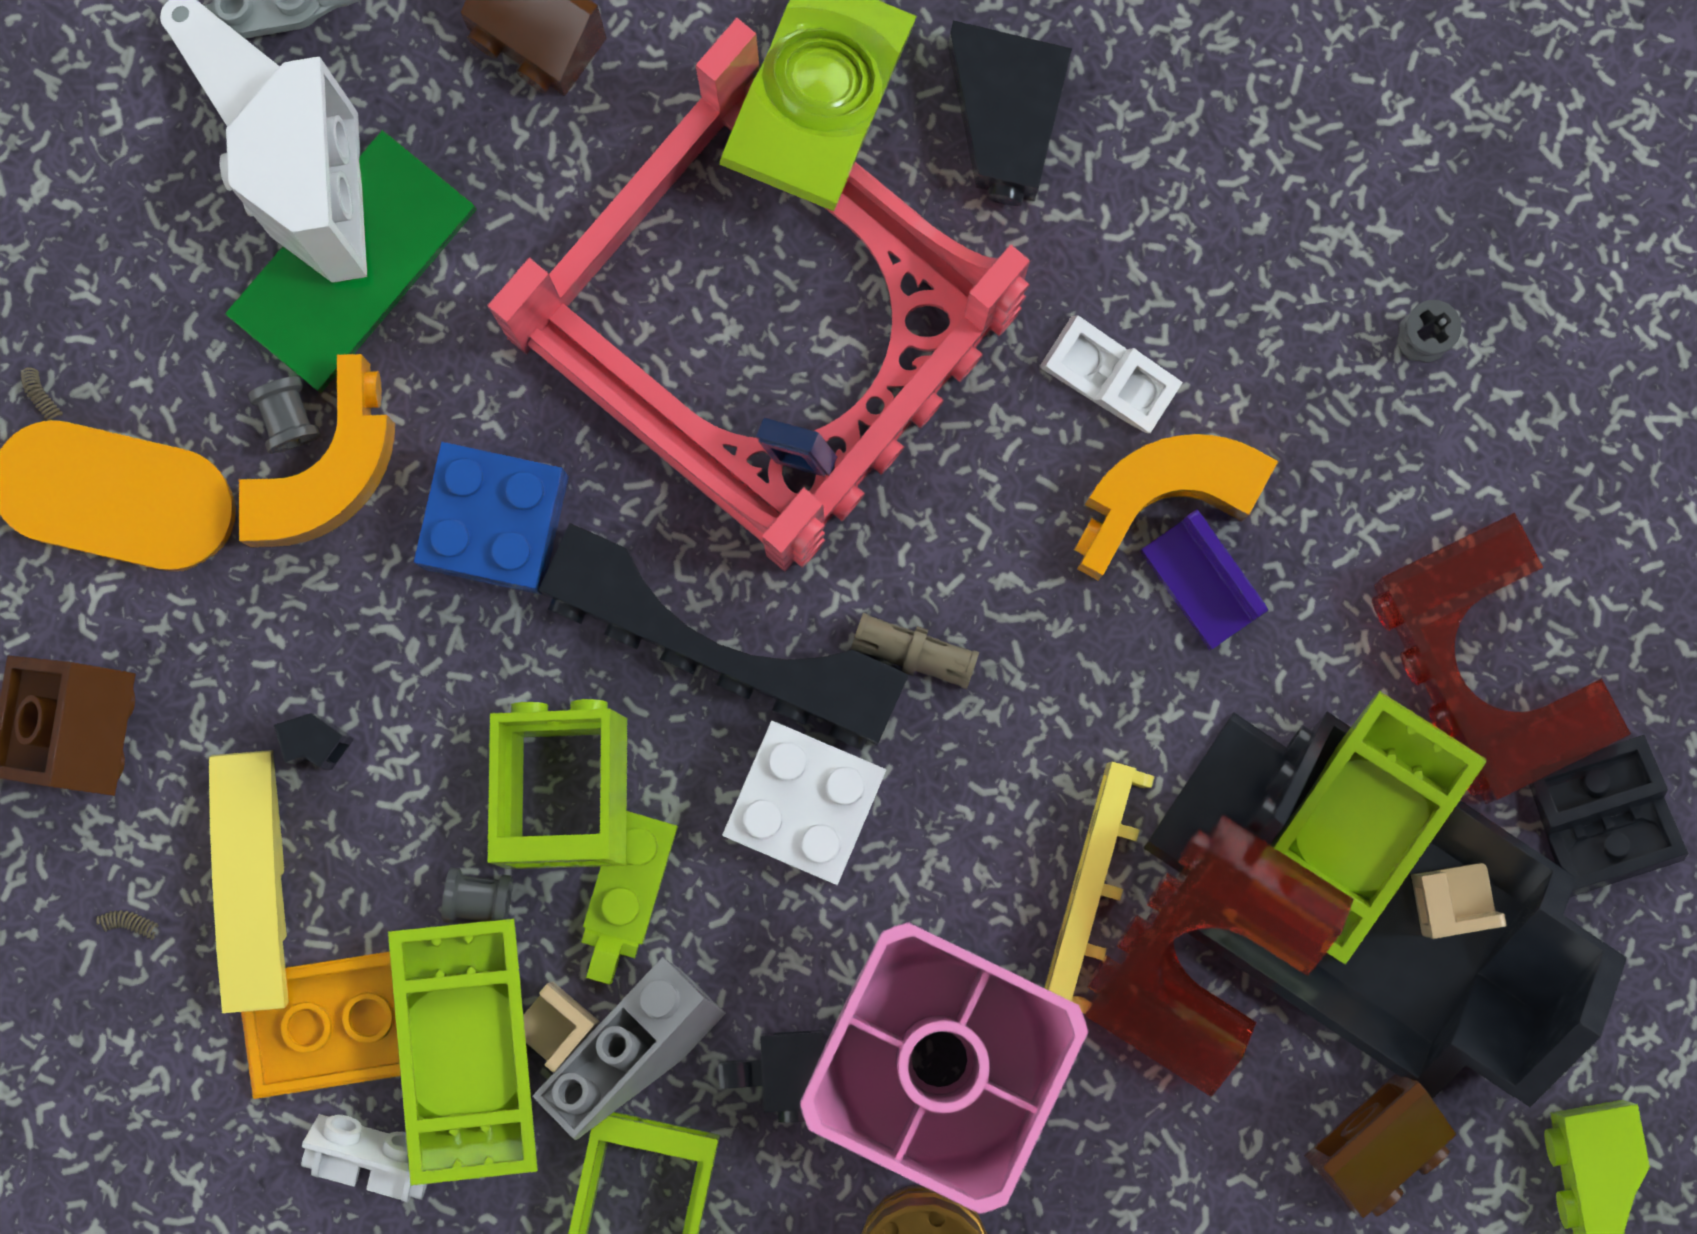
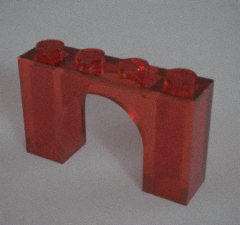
M1515 513L1383 576L1373 585L1378 595L1372 598V604L1380 622L1388 631L1396 629L1406 649L1400 653L1405 671L1416 686L1424 684L1434 704L1428 708L1433 725L1486 759L1485 765L1467 789L1472 796L1480 794L1485 804L1519 790L1631 734L1602 678L1539 709L1513 712L1496 708L1481 700L1469 689L1461 677L1455 658V639L1460 622L1467 611L1474 604L1531 577L1544 568Z
M1222 815L1208 835L1198 830L1191 838L1178 860V863L1185 867L1177 878L1166 873L1147 902V905L1153 908V911L1146 920L1139 915H1135L1117 943V947L1123 950L1115 961L1106 955L1087 984V987L1094 991L1095 994L1085 1013L1086 1017L1210 1097L1214 1095L1243 1058L1257 1022L1197 984L1180 964L1175 952L1174 939L1186 932L1202 928H1218L1233 931L1251 939L1308 976L1341 935L1354 900L1224 815Z

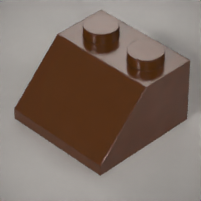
M466 0L460 12L467 29L471 31L467 39L475 47L493 59H497L501 52L520 65L516 73L529 85L542 93H546L552 87L566 96L607 39L598 5L591 0Z
M7 655L0 695V779L115 796L117 781L121 777L125 765L123 746L128 719L132 715L135 706L133 688L136 673L67 661Z
M1395 1074L1309 1150L1304 1157L1355 1214L1364 1219L1370 1212L1377 1217L1395 1205L1404 1193L1399 1186L1417 1170L1421 1175H1425L1436 1168L1449 1155L1450 1150L1446 1144L1457 1134L1428 1092L1418 1081Z

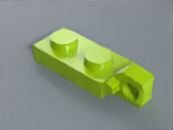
M627 811L626 866H601L583 924L585 931L581 943L595 947L586 978L610 985L613 983L620 956L636 958L639 945H643L677 833V825Z

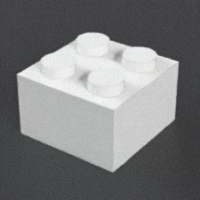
M771 720L722 836L838 885L887 769Z

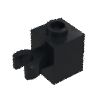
M823 1030L762 1033L760 1036L761 1059L719 1061V1089L763 1086L764 1113L778 1112V1122L780 1123L806 1122L800 1102L824 1049Z

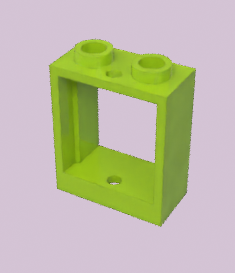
M595 699L571 701L570 710L548 711V704L517 702L511 704V713H490L488 863L505 869L626 866L627 718L612 709H608L607 701ZM601 735L600 834L522 836L524 738Z
M613 1112L591 1129L568 1234H588L608 1142L698 1162L682 1234H699L720 1134Z

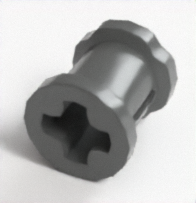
M1426 300L1418 304L1400 322L1397 345L1401 353L1409 360L1431 363L1440 359L1445 352L1449 351L1458 342L1462 331L1461 319L1457 311L1450 304L1440 300ZM1431 323L1436 324L1440 332L1434 338L1423 341L1417 332L1422 326H1428Z
M292 376L274 380L253 389L248 394L250 404L258 406L269 435L265 446L270 454L294 449L320 437L318 426L310 424L299 394L303 385L299 377Z
M450 867L442 900L441 918L443 922L453 923L456 917L485 922L508 919L513 890V876L502 874L499 880L463 875L460 868Z

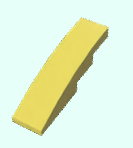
M273 750L211 755L209 757L211 866L222 1013L282 1009L289 1003L283 941L287 937L281 883V875L284 873L283 846Z

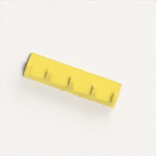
M1113 761L1107 763L1044 986L1045 989L1079 1005L1082 1013L1088 1015L1092 1002L1083 997L1073 996L1084 955L1104 961L1106 948L1088 943L1100 897L1104 896L1120 901L1123 889L1104 883L1117 837L1137 842L1139 829L1121 824L1131 785L1140 788H1152L1155 777L1136 771L1134 767Z

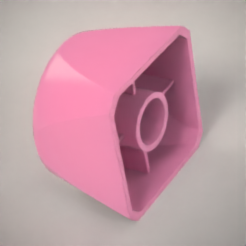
M910 923L895 926L881 933L831 1031L800 1102L804 1119L810 1131L977 1213L982 1214L1007 1205L1088 1034L1085 1018L1079 1005ZM944 1031L953 1034L961 1040L966 1049L967 1064L965 1071L957 1081L949 1086L936 1087L928 1085L918 1078L913 1069L912 1054L914 1046L923 1037L933 1032Z

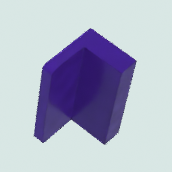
M1197 509L1140 550V553L1209 650L1214 649L1246 625L1269 611Z

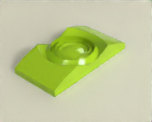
M790 0L762 66L749 88L719 165L835 211L917 16L879 0Z
M1378 691L1340 741L1303 801L1279 831L1242 890L1240 897L1346 965L1486 763V759L1389 696Z
M505 919L389 931L388 938L410 1186L537 1172L515 920Z

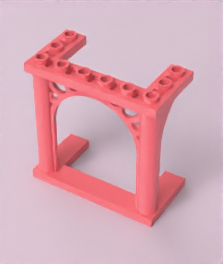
M736 18L696 64L701 99L550 274L529 257L488 304V308L508 340L525 354L531 349L552 365L764 544L766 556L785 572L793 562L803 568L813 558L825 542L823 538L825 532L823 529L833 515L840 521H843L865 495L858 486L870 471L875 469L882 475L904 449V446L897 440L913 422L921 429L931 419L944 402L937 393L949 378L953 376L957 381L961 382L983 356L976 347L989 331L992 330L1000 336L1022 310L1020 305L1026 298L1024 293L1030 286L1024 280L1030 260L1011 244L998 258L987 257L966 248L932 226L855 162L835 211L825 209L860 238L873 255L884 276L892 310L891 337L887 354L878 375L864 396L842 416L814 430L819 432L826 442L832 438H839L846 445L844 453L841 449L836 451L835 469L830 473V476L816 475L815 482L809 491L803 488L799 493H794L788 489L784 482L782 474L783 465L775 463L771 458L768 466L769 483L764 482L757 476L762 472V468L752 466L747 462L754 454L760 452L768 454L757 438L731 433L699 417L568 308L569 304L720 129L725 125L732 131L749 88L760 69L757 35L740 19ZM888 253L892 254L900 262L893 265ZM906 274H910L916 281L917 287H920L922 281H924L933 290H922L907 296L901 290V282ZM934 306L948 314L950 324L939 335L922 337L913 334L907 329L905 319L916 308ZM907 348H914L924 352L934 351L931 356L925 355L916 358L912 362V366L916 367L914 370H905L900 366L899 358ZM887 388L903 389L894 398L893 394ZM873 398L880 399L884 404L883 411L876 415L869 413L866 409L867 402ZM858 422L870 427L862 437H860ZM723 446L737 448L736 454L732 455Z

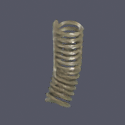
M25 368L21 371V381L27 397H32L30 401H34V405L38 403L35 408L40 407L38 411H42L41 415H44V418L50 416L47 421L62 415L63 412L60 411V408H57V405H54V401L48 398L49 395L42 388L40 376L38 375L39 372L34 368Z
M116 910L114 912L110 911L96 918L97 925L100 924L99 919L101 920V925L105 932L108 929L124 927V929L127 928L131 932H138L139 935L142 934L143 937L146 936L147 939L151 938V940L155 938L156 933L153 931L151 935L155 926L156 928L159 927L158 923L150 922V919L146 920L145 917L142 918L138 914L134 915V912L129 914L128 910L125 912L122 910L119 912Z

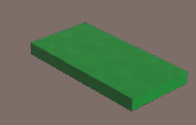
M383 130L359 156L367 277L330 282L282 246L225 313L227 317L320 394L337 375V355L355 354L477 210L474 204Z

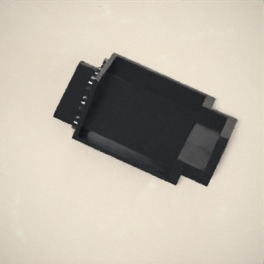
M1327 711L1312 731L1302 725L1287 747H1285L1233 712L1143 847L1155 857L1196 883L1186 899V902L1193 906L1194 909L1183 931L1398 1076L1418 1081L1431 1098H1434L1466 1065L1512 1097L1531 1107L1601 1038L1627 957L1564 916L1576 877L1460 800L1345 965L1240 896L1271 843L1303 801L1334 750L1351 727ZM1475 863L1485 864L1488 869L1495 911L1504 913L1506 926L1435 939L1422 936L1411 874Z

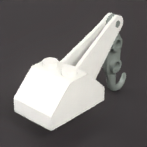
M197 0L167 1L161 10V23L227 125V153H223L220 156V172L226 189L235 192L243 202L246 213L250 217L254 216L270 237L330 282L367 277L363 194L359 165L358 112L320 56L284 62L279 66L246 40V38L306 28L332 10L349 6L361 0H213V2L207 5H202Z

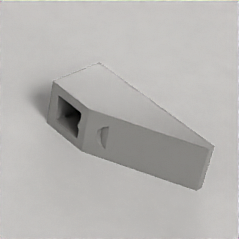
M662 957L534 1093L533 1097L573 1139L578 1140L683 1060L726 1013L687 974Z

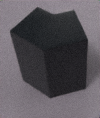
M313 713L274 725L284 761L296 765L311 761L320 768L332 770L354 740L353 737L325 717Z

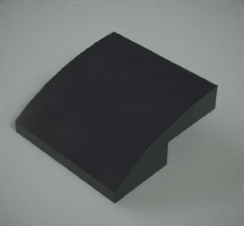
M1645 735L1527 773L1528 783L1555 863L1576 877L1570 897L1682 862L1686 859L1688 851L1664 798L1668 788Z

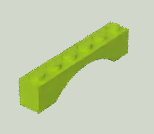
M1619 1100L1551 1112L1553 1128L1545 1130L1544 1138L1547 1154L1552 1166L1561 1167L1565 1190L1557 1192L1556 1201L1563 1227L1565 1229L1572 1228L1573 1234H1625L1626 1224L1635 1195L1650 1168L1638 1104Z

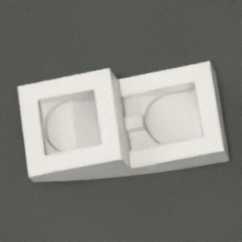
M1079 315L1071 316L1039 366L1050 375L1145 433H1151L1183 383L1136 349L1124 348Z

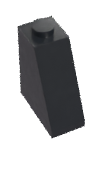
M953 20L948 49L976 188L988 190L986 196L988 199L1004 205L1021 206L1023 199L1035 201L1072 48Z

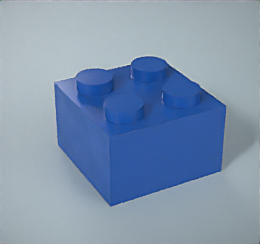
M441 442L414 563L424 570L542 595L539 588L548 571L569 476L562 467Z

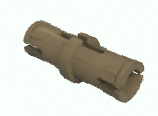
M866 613L862 614L854 637L855 639L851 646V650L853 649L902 666V672L913 676L914 671L961 686V688L966 690L979 652L975 650L971 651L927 636V629L917 626L916 630L912 631L871 617Z

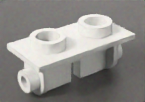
M318 1115L302 1143V1148H305L301 1166L312 1169L311 1176L325 1178L354 1187L358 1181L361 1167L371 1170L366 1190L400 1199L407 1203L410 1197L422 1200L427 1184L410 1186L406 1132L385 1133L362 1126L358 1120L345 1115H333L330 1117Z

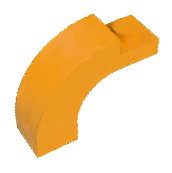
M362 354L337 355V426L333 440L320 460L307 470L290 477L239 479L240 542L249 547H275L310 541L331 532L348 521L373 495L384 476L392 454L395 423L388 415H371V408H380L381 378L379 371H370V363Z
M1203 434L1178 435L1164 438L1135 450L1107 472L1084 504L1106 517L1102 523L1091 518L1074 549L1084 555L1077 569L1099 581L1136 515L1150 504L1170 497L1195 498L1216 507L1242 522L1250 515L1278 461L1242 442L1226 437Z

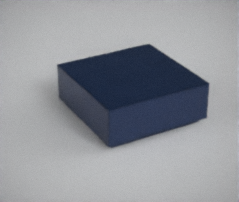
M763 418L756 438L775 463L823 477L825 475L830 476L837 455L819 432Z

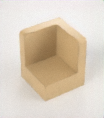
M1475 863L1411 874L1422 936L1435 939L1506 926L1504 913L1495 911L1488 869L1485 864Z
M550 982L539 992L540 996L523 1016L526 1043L547 1060L544 1065L554 1073L600 1021L556 983Z

